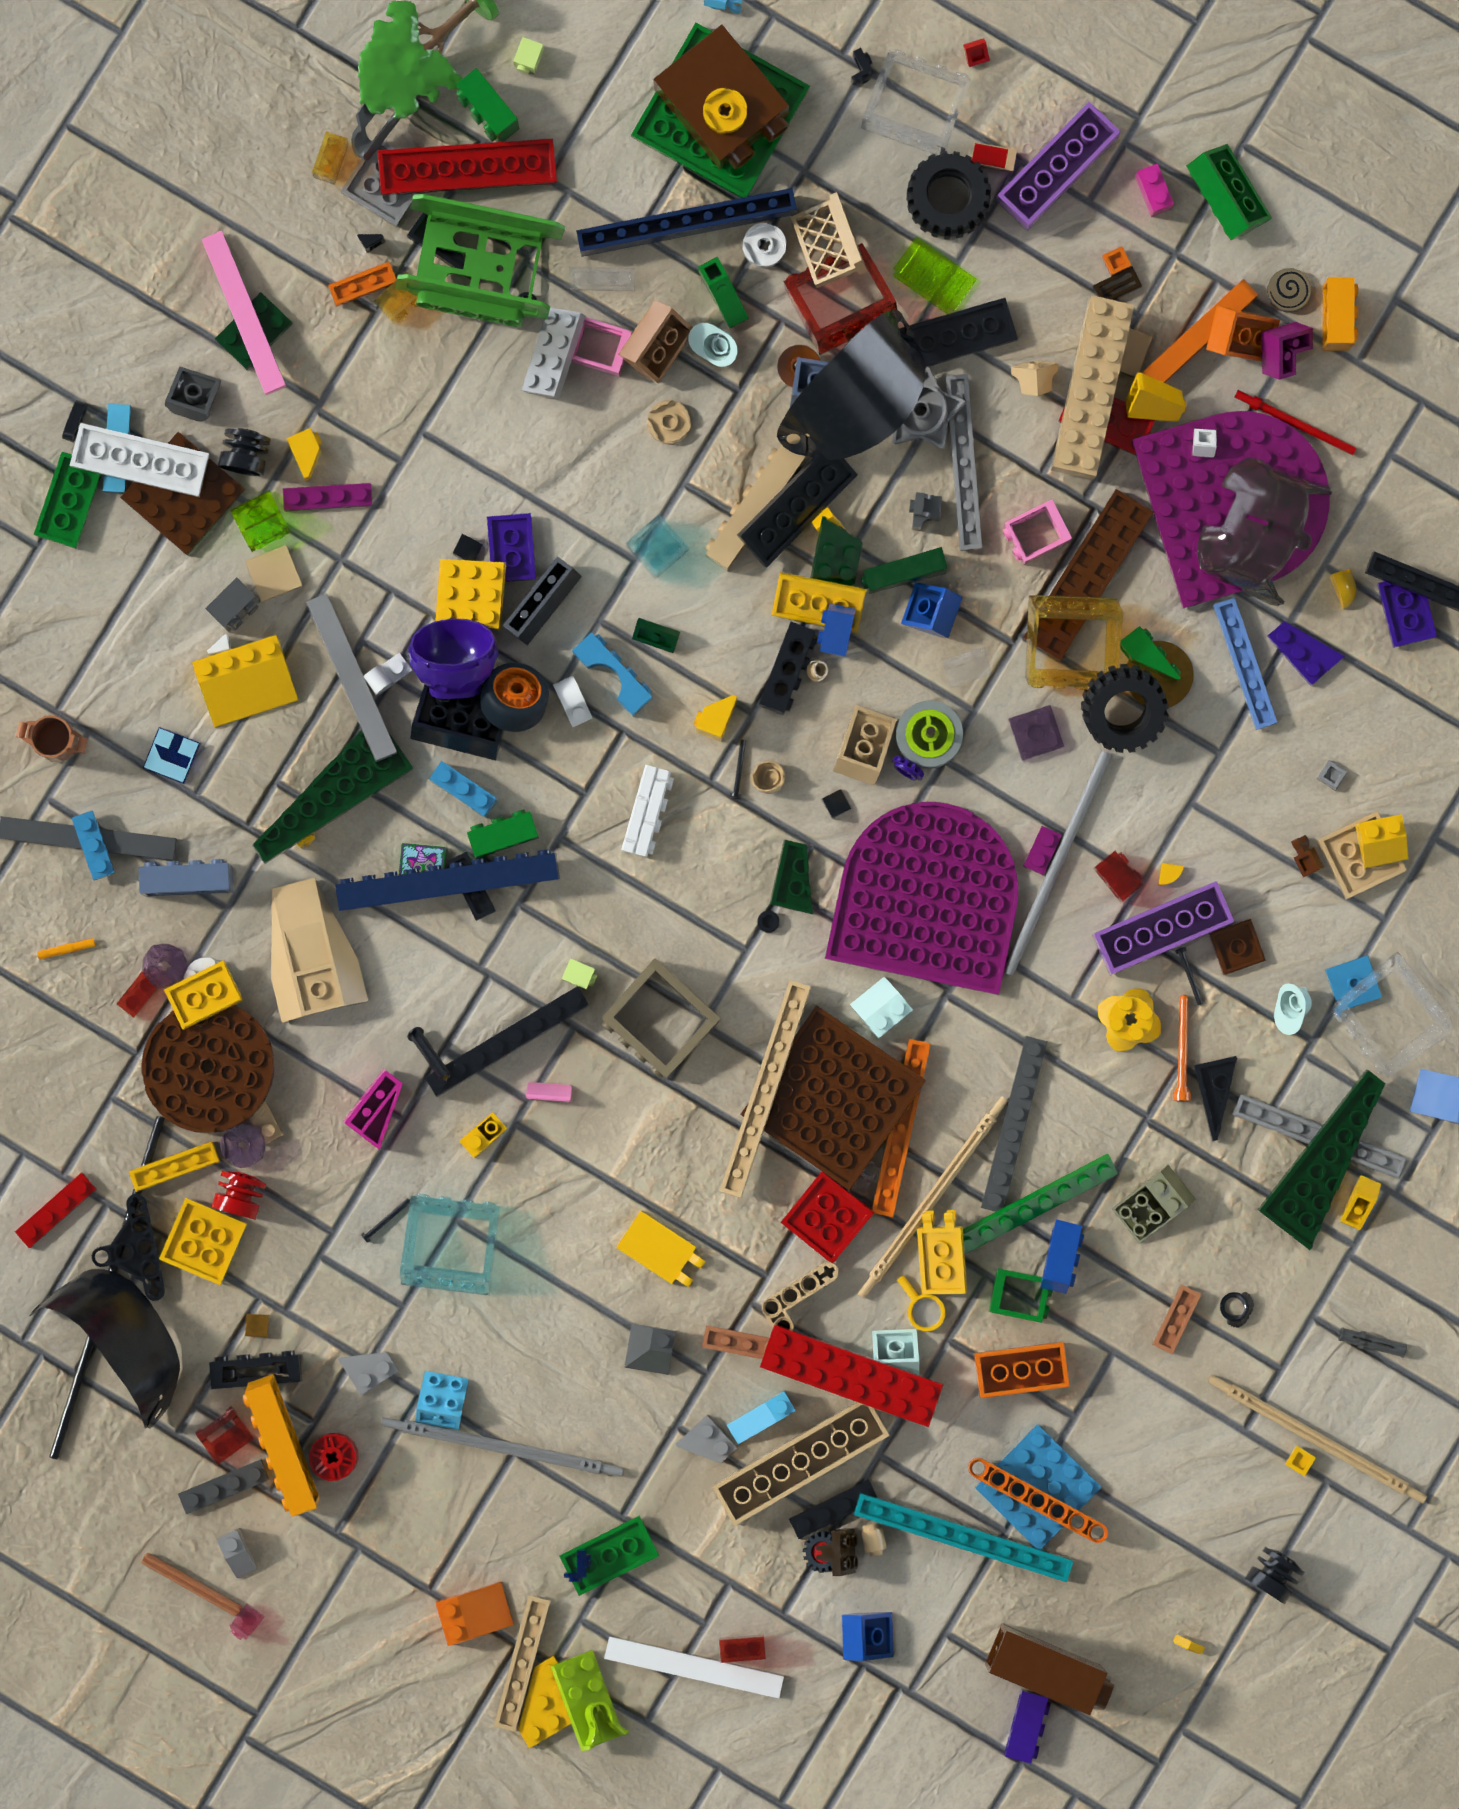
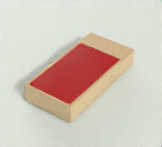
M974 142L971 157L974 163L978 162L984 168L1013 173L1017 150Z

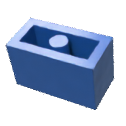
M829 603L828 610H823L821 623H825L824 631L819 630L817 644H821L820 652L846 657L855 608Z

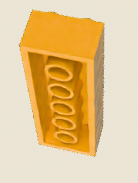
M274 1374L249 1382L245 1395H243L245 1406L251 1408L253 1414L251 1422L255 1429L258 1428L261 1436L258 1437L262 1450L266 1449L269 1456L266 1458L269 1469L275 1472V1486L278 1491H282L284 1496L282 1504L285 1511H289L291 1517L316 1509L320 1496Z

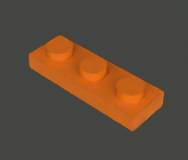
M388 261L329 284L328 287L335 305L338 307L396 284L397 279Z

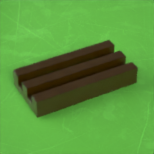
M1132 266L1093 285V289L1096 291L1097 297L1104 298L1105 295L1135 281L1136 284L1106 298L1116 300L1141 288L1142 284ZM1131 273L1132 277L1108 289L1100 290L1101 287Z

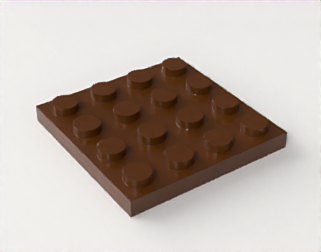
M179 432L167 443L200 451ZM209 458L199 497L133 482L120 498L188 556L245 489Z

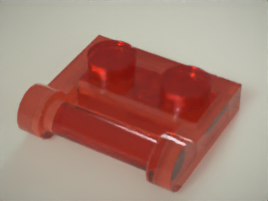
M232 1406L227 1408L226 1413L204 1429L200 1428L195 1432L217 1465L255 1439ZM232 1419L235 1425L210 1442L208 1436Z

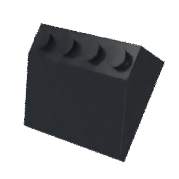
M424 684L412 722L410 739L496 761L504 730L494 726L485 717L480 704L481 692L469 698L438 699L430 694L429 687Z

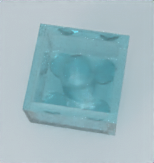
M659 514L626 542V547L655 580L688 552V546Z

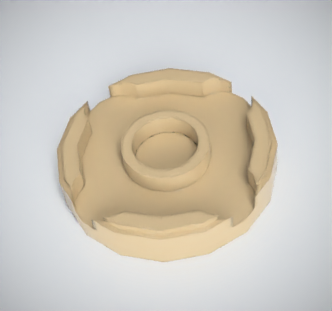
M665 400L652 407L648 415L647 425L650 434L655 440L663 444H674L687 436L691 427V417L683 404L673 400Z

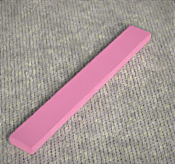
M219 231L203 238L202 242L264 393L267 396L287 387L223 232Z

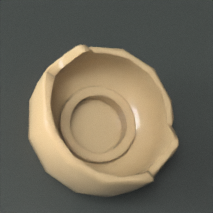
M769 760L757 764L750 776L753 786L759 792L765 794H773L779 791L786 779L783 767L777 762Z

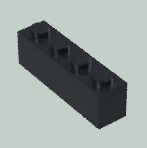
M557 556L503 626L528 646L582 576Z

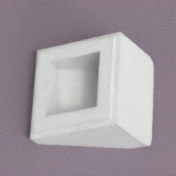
M1194 428L1193 456L1214 457L1217 448L1216 430Z
M227 634L222 636L207 650L208 655L212 656L230 650L229 636Z

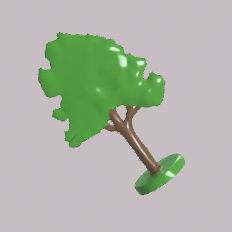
M466 0L467 3L456 11L444 24L434 29H430L418 21L416 5L411 1H393L389 3L386 16L392 17L393 21H374L373 34L371 35L372 41L367 42L364 50L360 53L358 77L360 78L359 103L367 105L372 114H383L386 109L394 108L395 114L393 117L395 119H403L419 109L420 106L416 96H428L430 102H437L439 91L436 87L448 86V90L457 89L456 83L462 80L461 75L456 73L447 58L443 57V41L474 10L483 18L494 20L499 15L495 2L493 0ZM422 34L433 36L425 44H421L418 39L419 35ZM438 45V49L434 51L433 48Z

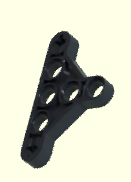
M135 1193L127 1198L128 1218L111 1244L95 1248L91 1258L96 1266L116 1265L142 1281L146 1297L152 1301H158L164 1296L165 1287L145 1198L141 1194ZM134 1197H137L139 1201L142 1200L143 1204L139 1205L140 1213L145 1211V1216L138 1215L132 1218L131 1214H136L135 1208L133 1206L130 1207ZM138 1219H144L147 1222V1228L143 1232L137 1231L134 1227ZM142 1241H149L152 1244V1249L149 1253L144 1254L139 1250V1245ZM120 1246H127L130 1249V1254L127 1258H120L117 1255V1250ZM100 1250L108 1254V1259L104 1263H98L95 1260V1255ZM152 1262L156 1265L157 1270L153 1275L145 1274L144 1266L147 1263ZM159 1276L160 1280H155L157 1288L161 1287V1291L158 1292L157 1297H154L153 1294L148 1293V1290L152 1289L151 1282L146 1283L145 1279H154Z

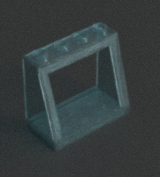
M426 1194L411 1195L400 1267L401 1285L489 1296L500 1206H496L492 1202L477 1204L468 1199L453 1201L451 1198L444 1196L436 1199L430 1198ZM419 1212L490 1221L483 1273L413 1265Z

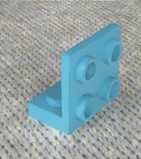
M425 1371L416 1408L415 1422L459 1430L468 1379Z

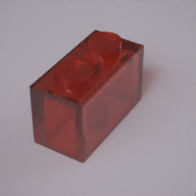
M1115 850L1093 869L1120 903H1122L1143 886L1141 883L1143 878L1137 870L1134 869L1132 871L1128 867L1129 861L1122 852L1118 854Z
M764 1634L719 1638L721 1663L766 1659Z

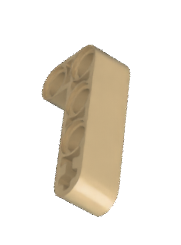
M825 1262L767 1298L762 1304V1311L772 1328L780 1321L786 1320L790 1324V1330L793 1331L794 1325L786 1310L833 1282L838 1276L837 1266L834 1263ZM825 1266L828 1268L833 1267L835 1270L832 1272L833 1277H823L824 1283L820 1285L818 1278L813 1273L818 1271V1274L821 1275L825 1271ZM808 1277L813 1278L816 1282L813 1290H806L803 1286L804 1280ZM789 1289H793L797 1293V1298L794 1302H788L784 1298L785 1292ZM770 1301L778 1304V1310L774 1314H769L765 1310L766 1304Z

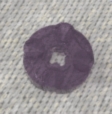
M170 944L151 946L142 962L144 976L150 980L153 986L158 988H168L180 982L187 971V960L183 950ZM166 961L170 967L164 971L162 966H159V963Z
M241 1123L227 1130L221 1138V1152L224 1158L228 1159L235 1167L246 1168L256 1164L263 1158L265 1152V1139L261 1129L249 1123ZM242 1139L248 1145L245 1151H243L242 1147L238 1146Z

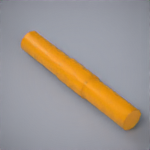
M94 938L40 950L37 951L39 960L95 947L96 944Z

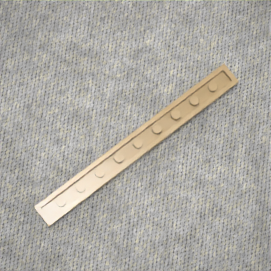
M789 980L719 1190L720 1192L742 1198L811 986Z

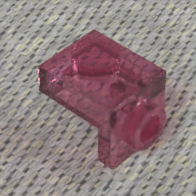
M247 1603L229 1625L232 1629L231 1633L240 1640L242 1638L247 1640L265 1616Z

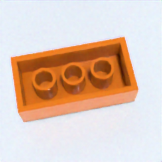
M1064 1342L974 1353L979 1398L1070 1387Z

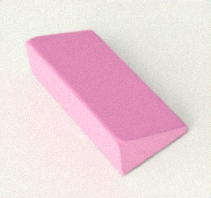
M529 1082L526 1098L570 1102L572 1086Z

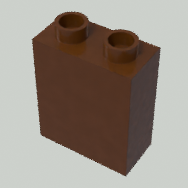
M722 24L653 79L656 93L720 170L729 163L735 170L740 168L754 156L755 152L750 147L762 136L768 142H772L789 127L785 120L789 114V105ZM719 88L739 92L747 104V118L744 124L732 133L719 134L712 130L704 120L703 106L705 100L711 92ZM724 105L720 107L721 115H730V107L725 108Z
M1003 1623L999 1628L985 1662L989 1673L1087 1715H1091L1094 1706L1104 1710L1114 1688V1684L1110 1683L1111 1680L1106 1679L1108 1673L1100 1664Z

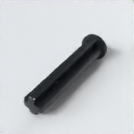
M421 1027L413 1028L407 1035L408 1040L414 1042L441 1081H446L450 1078L451 1073L423 1035L424 1030Z

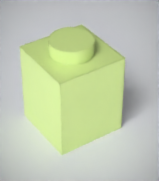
M522 37L513 61L514 67H517L516 70L523 74H529V72L535 74L544 51L543 44Z
M570 959L562 980L587 990L589 986L593 988L598 975L594 974V968Z

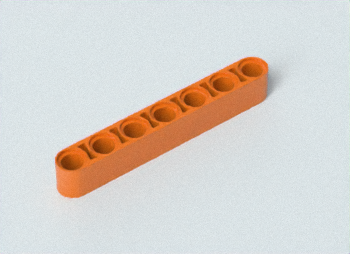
M1245 279L1241 280L1142 373L1166 383L1208 344L1217 306L1243 311L1259 294Z
M976 1457L969 1462L968 1471L974 1478L1092 1542L1101 1543L1107 1538L1108 1530L1101 1522L983 1458ZM982 1462L985 1468L981 1474H975L972 1471L974 1463ZM997 1472L1004 1475V1481L1000 1485L992 1482V1476ZM1020 1483L1024 1486V1491L1021 1495L1016 1496L1012 1493V1487L1014 1484ZM1035 1494L1043 1496L1044 1501L1042 1505L1034 1506L1032 1504V1497ZM1055 1505L1063 1507V1514L1059 1517H1055L1051 1513ZM1079 1515L1083 1518V1524L1075 1528L1072 1526L1071 1520L1074 1516ZM1095 1526H1100L1103 1529V1534L1100 1538H1093L1091 1535V1530Z

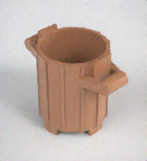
M45 715L37 721H19L16 737L30 744L38 755L50 762H64L72 757L73 754H85L88 738L82 737L71 724L56 715Z

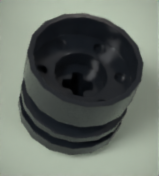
M225 429L224 435L231 439L223 440V445L232 449L231 451H221L218 467L238 474L263 476L266 461L257 457V455L268 454L269 450L260 445H270L271 439L249 429Z
M1265 1546L1262 1551L1270 1556L1269 1560L1267 1561L1258 1556L1257 1559L1264 1565L1263 1569L1252 1566L1245 1579L1285 1604L1292 1593L1285 1585L1286 1582L1298 1584L1299 1581L1291 1577V1574L1295 1572L1302 1577L1305 1572L1301 1570L1295 1561L1283 1553Z

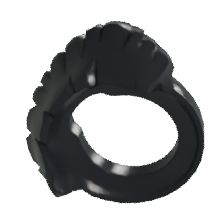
M1231 1292L1222 1298L1220 1311L1223 1317L1227 1319V1324L1231 1325V1327L1239 1328L1249 1319V1315H1251L1254 1307V1300L1250 1297V1294L1247 1292L1242 1294ZM1238 1298L1245 1307L1244 1312L1241 1315H1229L1225 1311V1303L1228 1299Z

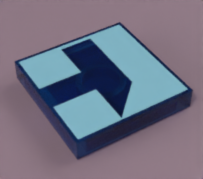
M159 727L143 769L185 785L201 743Z

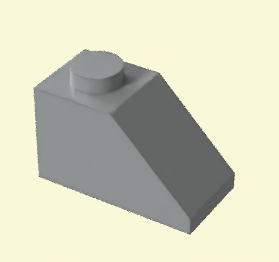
M240 1528L216 1539L225 1560L236 1578L257 1570V1566Z

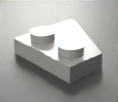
M388 1352L340 1357L338 1359L360 1395H363L399 1371Z

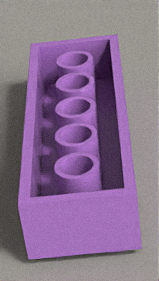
M1088 102L997 195L996 201L1028 231L1119 138L1121 131L1096 107Z
M1217 881L1098 931L1092 936L1109 975H1112L1232 924L1234 919Z

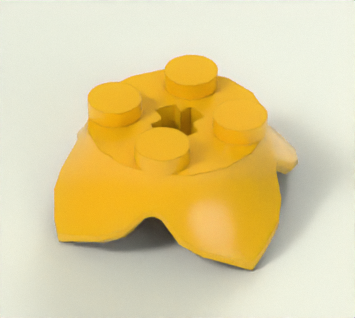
M1130 989L1124 995L1108 997L1098 1005L1099 1019L1107 1028V1042L1114 1051H1128L1138 1043L1152 1042L1161 1033V1022L1154 1012L1153 1000L1144 989ZM1130 1013L1134 1014V1019L1136 1020V1023H1131V1026L1126 1024L1127 1020L1125 1019V1015L1129 1016Z

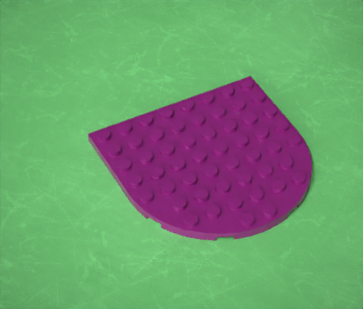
M1233 411L1216 414L1131 440L1182 609L1276 581L1299 567L1319 543L1326 527L1330 508V493L1326 472L1311 444L1297 430L1285 422L1262 413ZM1194 428L1216 430L1217 448L1214 457L1193 456Z
M913 803L900 806L880 816L862 832L846 859L825 959L999 995L1018 903L1017 873L1006 844L999 834L980 817L964 808L948 803Z

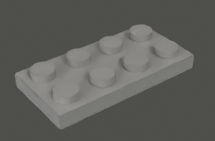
M550 308L547 319L543 321L522 391L534 395L560 398L586 315L579 312Z

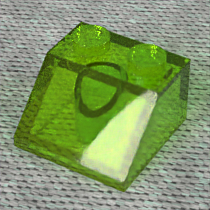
M270 490L230 510L251 552L262 549L267 544L281 539L291 532Z

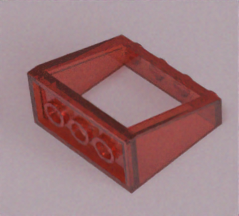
M863 243L858 245L866 269L881 292L883 299L820 329L797 287L813 280L809 267L799 274H791L783 281L784 288L819 355L850 341L879 315L891 310H897V303ZM829 256L824 264L832 267L836 258ZM841 260L838 267H841L849 262ZM821 268L817 278L829 271Z

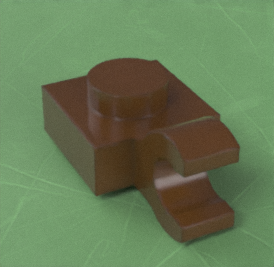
M1306 835L1291 841L1293 848L1298 856L1294 857V860L1303 878L1324 868L1315 848L1309 849V840Z

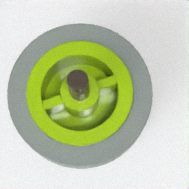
M922 701L909 707L901 716L896 730L897 745L903 757L915 763L918 767L926 769L938 768L950 762L958 753L963 740V727L958 715L949 706L938 701Z

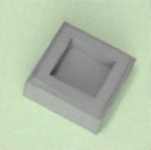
M1328 760L1316 779L1335 791L1348 772L1331 760Z

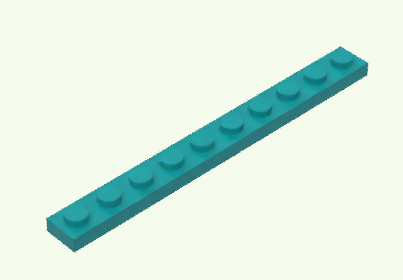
M860 1493L854 1511L856 1516L1064 1582L1068 1581L1074 1562L1071 1559L863 1493Z

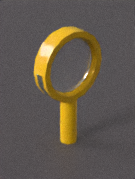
M902 1275L897 1281L912 1300L908 1307V1318L911 1324L916 1329L924 1332L937 1329L945 1318V1307L942 1301L931 1294L919 1295L907 1278Z

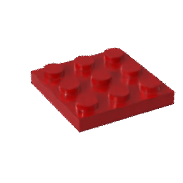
M821 1171L782 1219L781 1223L827 1261L834 1263L871 1218L874 1211L841 1184Z

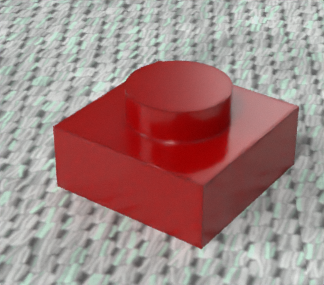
M984 38L963 45L969 67L990 61Z

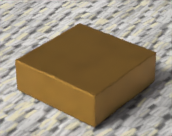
M246 1314L245 1336L268 1337L269 1315Z

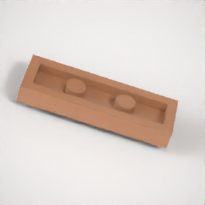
M1180 1284L1152 1345L1173 1355L1199 1301L1200 1293Z
M706 1325L702 1348L763 1359L769 1338Z

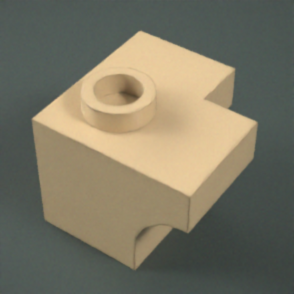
M1030 361L1011 367V375L1016 377L1020 383L1021 394L1040 396L1052 391V378L1058 372V363Z

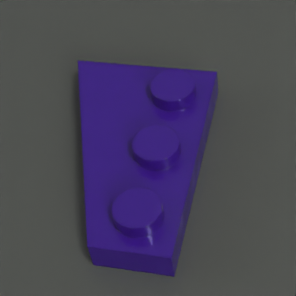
M1285 621L1267 636L1310 686L1345 657Z

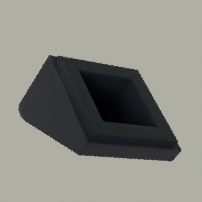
M382 234L357 235L366 252H370L385 243Z
M462 534L453 551V555L462 560L475 561L483 544Z
M841 789L821 799L831 819L851 809Z

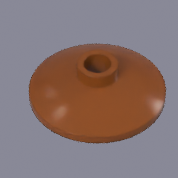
M806 345L790 346L781 353L778 359V374L781 380L790 387H793L797 357L820 361L818 354Z

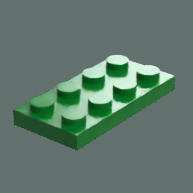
M61 452L33 535L77 549L102 474L70 467L72 454Z
M640 1515L559 1555L579 1596L659 1556Z

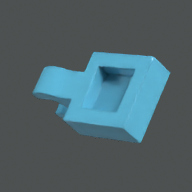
M704 0V6L723 10L728 7L731 12L739 14L742 6H737L734 3L742 4L743 0Z

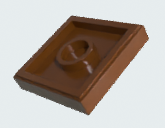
M1251 919L1209 933L1223 975L1266 961Z

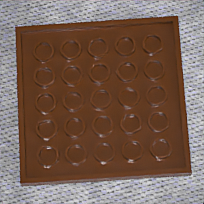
M816 1005L795 1035L764 1132L850 1191L926 1080ZM748 1104L740 1114L743 1117L745 1115Z

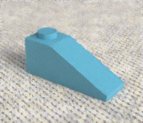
M782 1391L727 1424V1427L737 1444H740L796 1410L785 1391Z

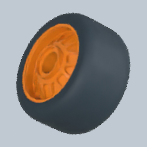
M514 662L505 663L493 669L490 677L485 680L480 696L481 709L488 721L499 729L509 732L526 731L537 725L542 719L548 704L549 689L543 676L531 666Z

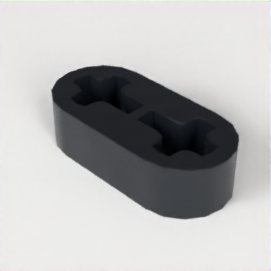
M79 400L75 401L65 425L62 439L70 442L75 441L80 423L83 422L87 411V403Z

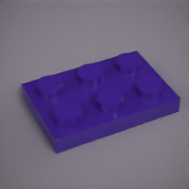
M531 513L488 516L490 562L506 563L505 582L536 580Z
M1385 581L1377 584L1393 648L1437 637L1428 599Z

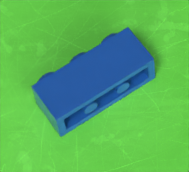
M1056 1219L1052 1229L1040 1288L1066 1294L1069 1286H1074L1076 1274L1072 1273L1073 1267L1078 1266L1080 1254H1076L1077 1248L1082 1247L1084 1235L1081 1234V1225Z

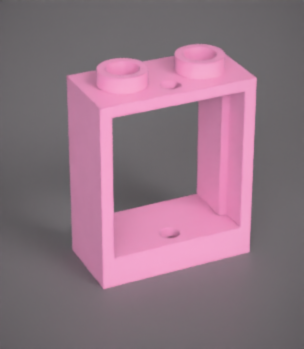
M585 317L571 362L620 377L625 360L618 354L631 336L632 331ZM586 327L621 338L612 367L577 356Z
M1053 500L1005 522V529L1002 530L1008 542L1012 541L1015 547L1012 551L1016 560H1021L1023 565L1072 540ZM1046 511L1060 540L1026 555L1013 527Z

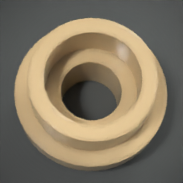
M816 659L808 663L807 675L812 681L819 682L826 677L828 668L823 661Z

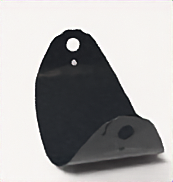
M87 1270L42 1301L43 1303L40 1306L38 1305L31 1312L29 1317L39 1309L47 1308L67 1316L78 1324L95 1343L116 1375L127 1387L139 1408L144 1428L150 1429L170 1406L177 1386L180 1361L175 1344L160 1316L134 1282L109 1270Z

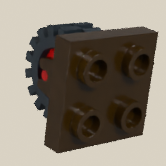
M855 1528L818 1532L808 1538L809 1541H805L804 1545H806V1548H803V1552H806V1556H803V1558L808 1560L806 1564L808 1567L812 1566L813 1571H818L819 1573L832 1571V1576L856 1573L858 1557L855 1556V1547L858 1543V1537L855 1533Z

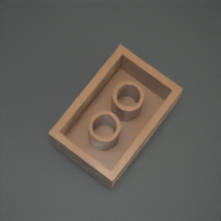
M654 300L618 355L639 374L659 384L688 341L690 330L693 327L673 308Z

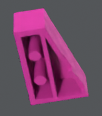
M383 1068L343 1122L380 1150L403 1083Z

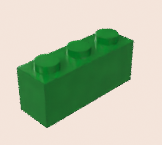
M525 809L512 813L513 817L504 819V816L491 820L492 824L483 826V823L470 827L471 831L467 832L475 858L478 859L539 839L530 811L525 812Z

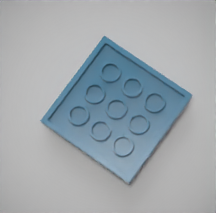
M1038 1424L996 1465L1078 1511L1101 1488ZM997 1472L992 1476L994 1484L1000 1485L1003 1483L1004 1475ZM982 1481L975 1487L1036 1549L1041 1550L1063 1527V1525ZM1016 1483L1012 1487V1493L1016 1496L1021 1495L1024 1491V1486L1020 1483ZM1035 1494L1032 1497V1504L1034 1506L1042 1505L1044 1501L1043 1496ZM1061 1505L1053 1506L1051 1510L1052 1515L1055 1517L1061 1516L1063 1514V1507Z

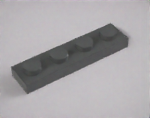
M262 1459L178 1493L185 1513L189 1514L270 1479Z

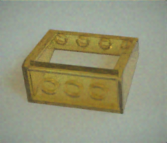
M1029 595L1025 679L1028 685L1034 688L1053 686L1056 689H1064L1068 686L1085 690L1089 687V681L1091 679L1096 680L1098 678L1097 673L1100 672L1035 669L1039 618L1106 620L1103 673L1108 672V667L1113 665L1117 669L1124 613L1117 598Z

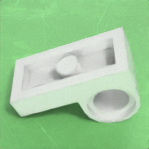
M398 653L384 664L378 665L364 675V679L378 697L410 674L412 669L402 655Z

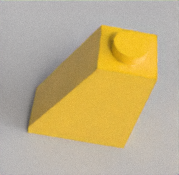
M1137 372L1125 400L1127 417L1178 422L1182 413L1186 411V400H1183L1182 391L1146 374Z

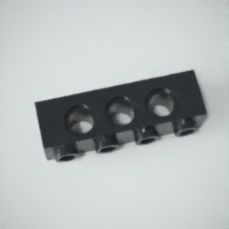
M790 622L759 702L760 707L784 715L785 711L790 712L794 701L791 698L793 690L798 691L802 681L799 678L801 669L806 670L810 658L806 657L809 649H814L818 639L814 636L815 630ZM799 643L803 646L804 650L800 654H794L791 651V646ZM786 664H792L795 666L796 671L791 675H787L784 673L783 667ZM783 684L787 687L788 691L785 695H778L775 692V687Z

